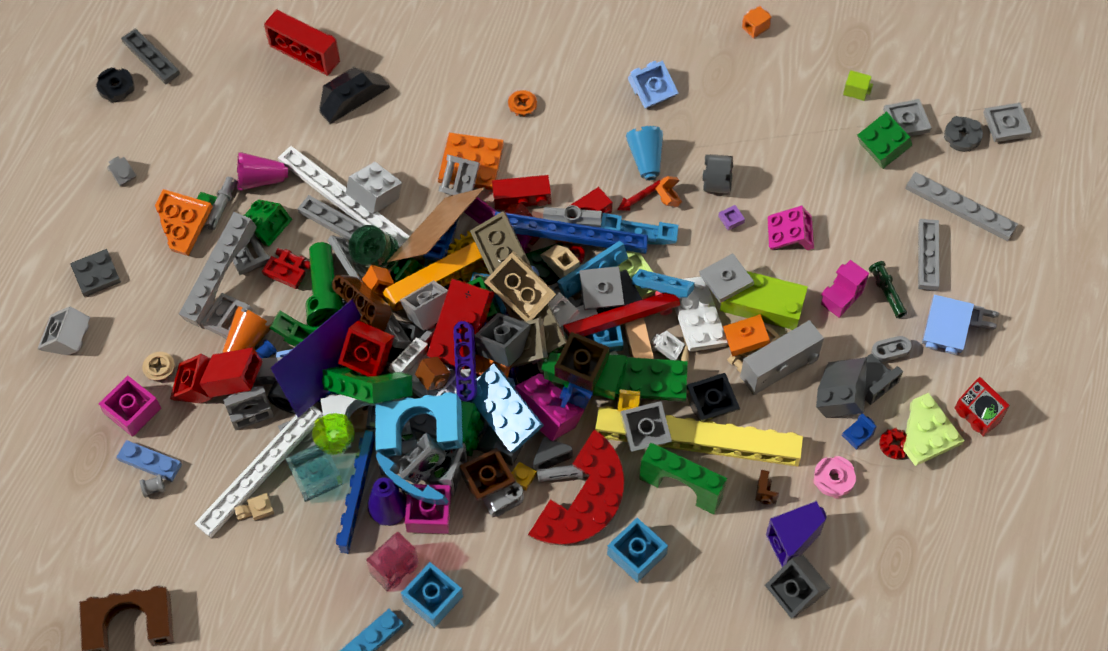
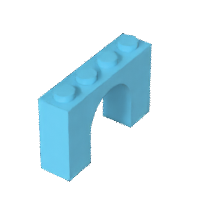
M448 392L440 396L425 395L422 398H404L401 401L390 400L377 403L376 451L385 457L402 455L403 427L408 420L420 414H428L436 418L437 443L442 450L463 448L462 404L458 395Z

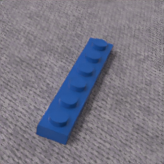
M365 430L364 437H361L359 440L360 454L355 457L354 462L356 471L355 475H351L350 487L352 488L350 494L346 495V513H342L341 516L342 531L341 533L338 532L336 537V545H338L340 553L349 554L375 443L372 431Z

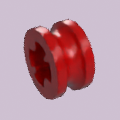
M580 246L570 247L569 250L573 254H579V258L577 256L576 258L582 264L584 261L583 248Z

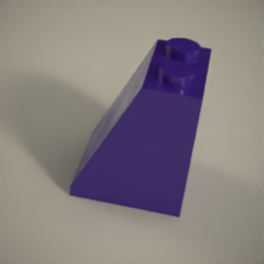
M817 501L770 518L766 536L781 567L791 558L801 556L820 536L827 516L824 508L819 507Z

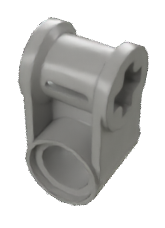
M516 482L483 498L491 517L500 516L506 511L519 506L524 499L522 486Z

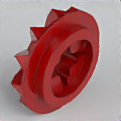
M897 428L887 429L881 435L879 440L880 449L889 458L902 459L907 456L903 450L907 436L905 430L901 431ZM893 439H895L896 441H901L899 445L900 447H898L896 444L891 445Z

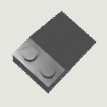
M867 358L828 362L817 390L816 408L826 418L864 413Z

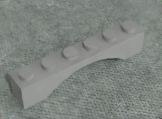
M233 212L179 312V315L186 322L203 329L201 322L213 306L216 293L228 267L236 255L249 243L257 228L250 218Z

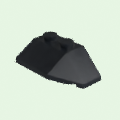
M353 67L323 85L319 112L329 124H332L389 89L390 85L380 74Z

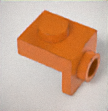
M664 177L655 188L661 196V201L666 206L678 207L682 203L673 189L679 182L677 177Z

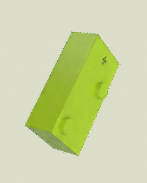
M747 271L753 279L754 285L721 302V312L744 318L761 314L764 323L794 330L798 326L808 286Z

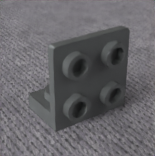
M869 354L866 357L865 400L870 405L898 384L903 374V370L898 366L893 370L888 369L873 354Z

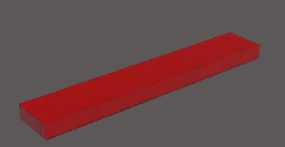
M662 293L565 324L563 329L568 337L571 332L581 336L591 335L680 306V299L674 294Z

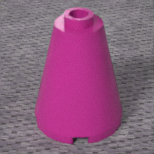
M238 152L237 188L238 190H245L284 182V178H288V167H285L283 162Z

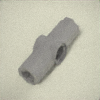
M574 205L566 208L544 207L543 219L601 228L602 211L580 210L579 207Z

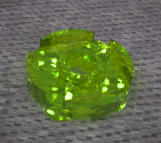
M332 413L315 421L312 437L318 449L326 454L336 455L348 449L347 447L354 441L355 431L346 415ZM332 430L339 431L335 438L328 435Z

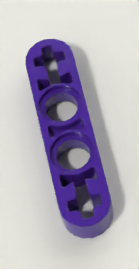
M460 321L454 326L453 330L456 393L460 400L470 402L477 396L474 328L470 323ZM463 325L465 328H468V332H465V339H469V343H459V339L464 340L463 334L459 333V329H463ZM464 345H467L470 349L467 357L460 355V348ZM464 366H468L471 369L470 376L466 378L461 375V369ZM461 380H471V384L467 383V389L471 390L468 398L462 394V391L466 390V384H461Z

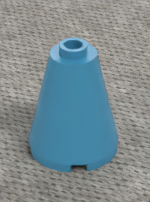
M643 126L642 130L637 132L636 128L632 129L626 134V140L639 173L647 181L655 180L660 174L663 130L661 131V128L657 126Z

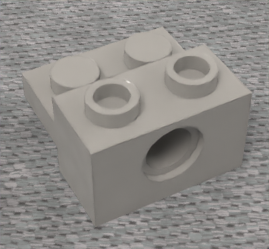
M263 385L252 387L251 391L232 394L228 398L223 399L235 431L274 417Z

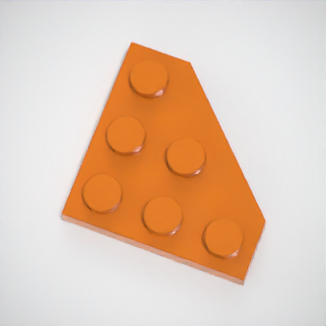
M163 189L155 207L159 213L163 231L167 236L168 246L173 252L189 256L213 205L209 202Z

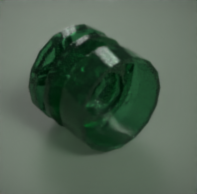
M364 225L352 234L348 249L354 261L368 268L371 265L390 269L396 261L388 263L387 261L399 249V245L393 235L374 225Z

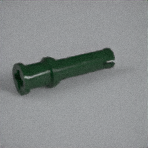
M884 261L876 262L869 267V272L873 273L876 285L882 289L895 317L901 318L907 314V311L892 284L893 277L888 274ZM890 293H892V295H893V297H894V299H895V301H896V303H897L896 305H895V303H894V301H893V299H892Z

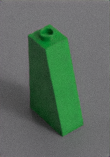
M550 353L549 358L544 360L541 369L544 371V379L568 386L570 382L555 377L554 366L561 353ZM609 355V359L598 379L593 394L615 399L626 367L627 356Z

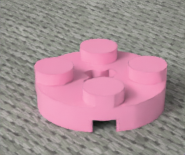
M840 456L823 458L817 464L814 471L815 486L823 494L836 499L848 494L856 482L853 465L847 459ZM838 473L839 480H832L829 474L834 475Z

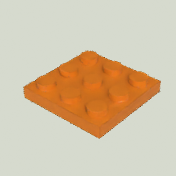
M449 133L438 176V183L443 181L448 162L446 158L447 154L479 162L480 166L474 188L485 187V189L493 190L492 180H496L504 140ZM456 162L450 180L452 185L455 183L459 163Z

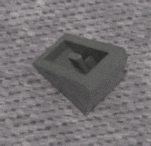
M543 437L533 461V469L535 471L537 469H547L573 458L572 447Z

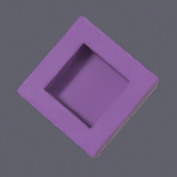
M736 205L719 212L718 217L728 231L745 223V218Z

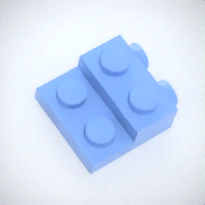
M653 61L642 70L640 68L634 69L628 77L635 95L638 94L645 109L678 94L663 61L658 63Z

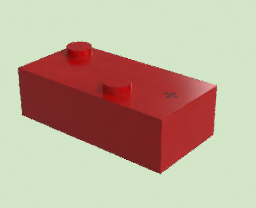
M278 9L264 23L269 46L327 76L340 62L337 41L332 35H327Z
M452 279L427 356L430 358L438 356L442 362L455 366L454 326L460 321L468 322L473 326L475 335L485 324L495 292L458 279ZM464 325L463 329H459V333L463 334L464 340L459 339V343H469V339H465V332H468V328H465ZM464 345L460 348V355L467 357L470 349L467 345ZM464 366L462 369H470V368H469L468 366Z

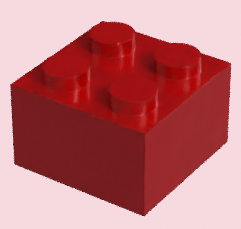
M358 320L348 329L338 363L368 377L379 376L385 369L395 336Z

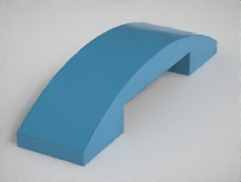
M602 214L601 228L648 235V244L653 245L674 244L677 242L678 225L659 222V226L621 220L622 216Z
M379 452L376 454V458L383 471L405 493L427 503L448 504L449 500L429 485L422 492L398 476L396 473L399 471V467Z

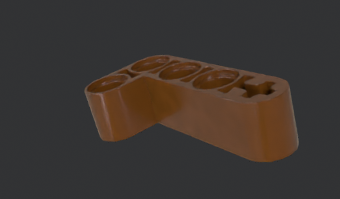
M336 275L332 282L333 290L346 302L354 301L359 313L362 314L361 322L385 332L391 316L389 304L357 277Z

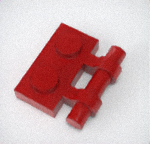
M277 248L275 254L280 257L275 258L271 256L263 268L262 274L297 289L306 275L305 270L301 268L311 269L310 261L302 255L292 254V251L288 249ZM288 261L294 262V265L289 264V263H287V262H288Z

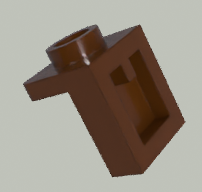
M761 470L755 500L765 505L776 504L779 493L770 491L772 479H768L769 471Z

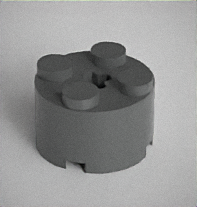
M706 154V170H703V191L730 193L733 176V156Z

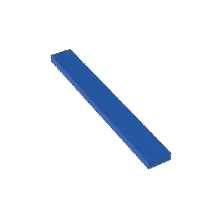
M506 213L516 234L609 248L618 241H621L626 251L643 254L647 252L648 235Z

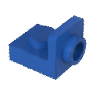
M569 383L568 387H563L559 398L562 399L560 407L565 408L568 402L585 409L593 392Z
M862 413L859 415L858 420L843 432L842 437L857 450L874 435L877 427L870 417H866Z

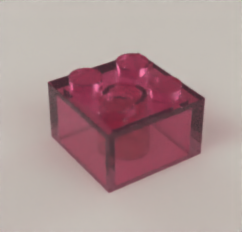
M398 531L366 559L370 575L387 592L391 588H396L401 583L402 578L406 574L413 573L418 566L417 564H419L415 547Z

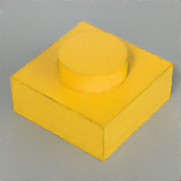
M620 389L617 411L621 412L639 407L640 392Z
M518 462L512 471V475L516 482L522 486V489L526 491L536 477L537 471Z

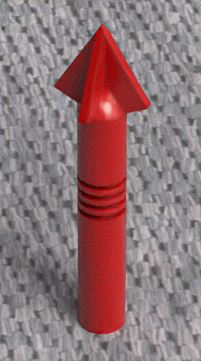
M658 180L629 199L623 198L617 210L630 211V206L655 192V188L660 184L661 180Z

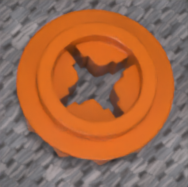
M526 90L516 91L508 99V107L516 115L522 114L525 116L528 113L532 114L537 106L535 95ZM519 101L522 103L526 102V107L523 105L519 106Z

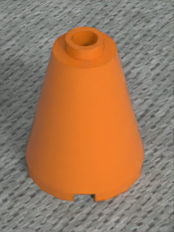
M238 306L222 353L254 348L271 330L269 329L270 325L266 326L267 321L249 310L246 313L242 312L243 307Z

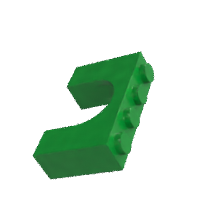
M345 366L323 369V389L371 404L413 396L412 375L396 372L368 377Z
M651 442L641 459L640 480L658 488L664 477L676 479L689 486L697 496L695 506L713 515L715 514L723 499L727 481L726 477Z

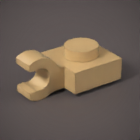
M267 493L248 499L247 506L241 505L234 508L238 521L250 516L255 521L274 514Z

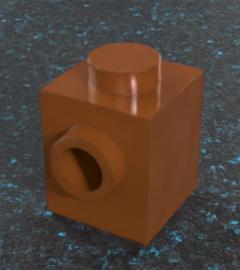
M438 356L422 359L415 373L416 377L428 391L443 388L451 374Z

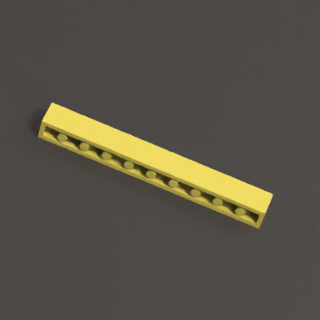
M610 406L599 407L595 430L606 439L628 442L620 412ZM665 415L672 442L657 445L665 448L798 467L801 459L803 436L793 432L779 433L772 429L765 431L750 426L744 428L737 427L734 424L723 425L716 424L713 421L701 422L693 418L680 419L672 415Z

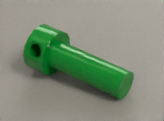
M325 242L315 243L309 248L313 295L307 299L305 307L307 324L312 327L321 326L345 306L344 299L336 294L332 287L335 277L333 251L331 245Z

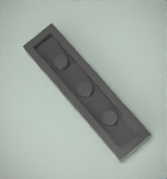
M136 28L121 38L122 42L165 84L180 75L179 70Z

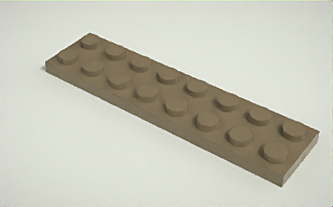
M504 211L470 230L490 275L513 251L532 269ZM502 299L510 317L526 322ZM548 303L533 318L543 319L547 356L564 348L567 342Z

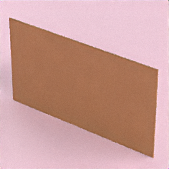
M485 187L445 197L387 263L427 254Z

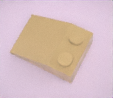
M514 251L484 281L525 321L532 320L556 295Z

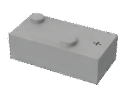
M809 320L744 358L740 378L755 395L807 363L812 364L817 361L824 338Z

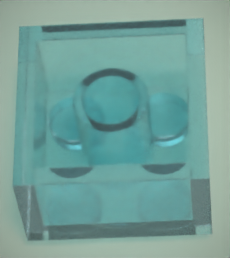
M324 441L285 458L305 502L343 485L341 475Z

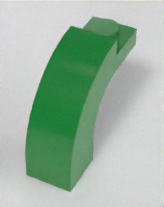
M281 310L277 312L269 329L284 337L283 341L295 347L318 328L305 325Z

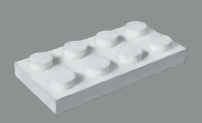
M701 277L683 279L695 282L694 290L687 298L678 297L680 299V306L674 307L689 352L726 347L728 341L709 287Z

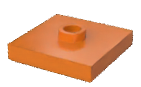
M761 314L723 326L733 357L770 344Z

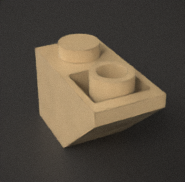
M555 245L541 254V258L560 279L580 267V261L567 247Z

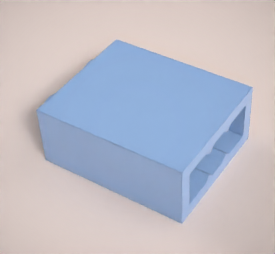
M934 295L922 344H925L926 348L933 350L938 348L946 349L945 352L957 355V353H961L964 349L974 304Z

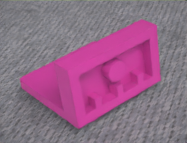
M803 206L767 217L769 248L771 250L794 243H799L806 250L814 249L812 215Z

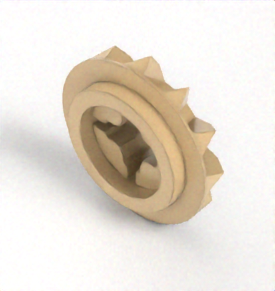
M166 352L150 354L142 365L144 375L149 380L152 379L157 382L162 379L166 380L169 375H172L175 368L172 356ZM161 362L164 368H160V371L157 372L154 367H158V364Z

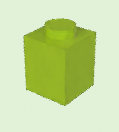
M850 70L843 95L864 101L866 94L870 95L873 84L870 83L872 76Z

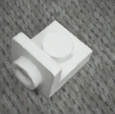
M667 330L661 334H656L651 341L652 353L658 350L670 360H677L685 345Z

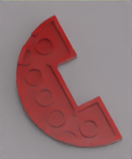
M595 429L572 466L589 475L587 481L568 510L550 499L529 532V537L551 545L576 544L598 534L615 516L623 496V469L613 446Z

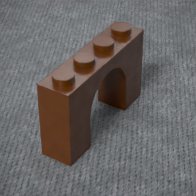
M154 586L150 590L144 591L135 589L126 594L112 593L108 597H89L85 601H79L82 651H109V624L118 613L127 609H137L145 613L148 641L152 646L174 643L171 595L166 587Z

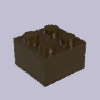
M571 332L554 366L555 377L593 392L609 359L610 347Z

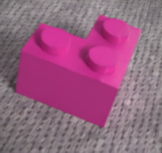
M849 260L846 265L842 264L837 269L836 274L838 275L833 282L834 284L831 287H826L821 294L823 297L821 305L838 318L864 292L869 276L866 270L852 260Z

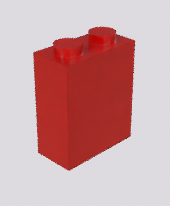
M253 347L213 354L199 384L209 398L251 391L263 361Z

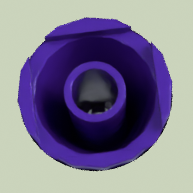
M386 477L379 478L373 485L367 504L370 517L380 525L391 526L398 524L406 515L407 495L391 479Z

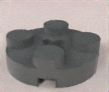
M953 117L944 131V138L950 143V147L961 152H968L972 148L978 147L983 137L981 123L967 117ZM959 132H965L967 135L963 137Z

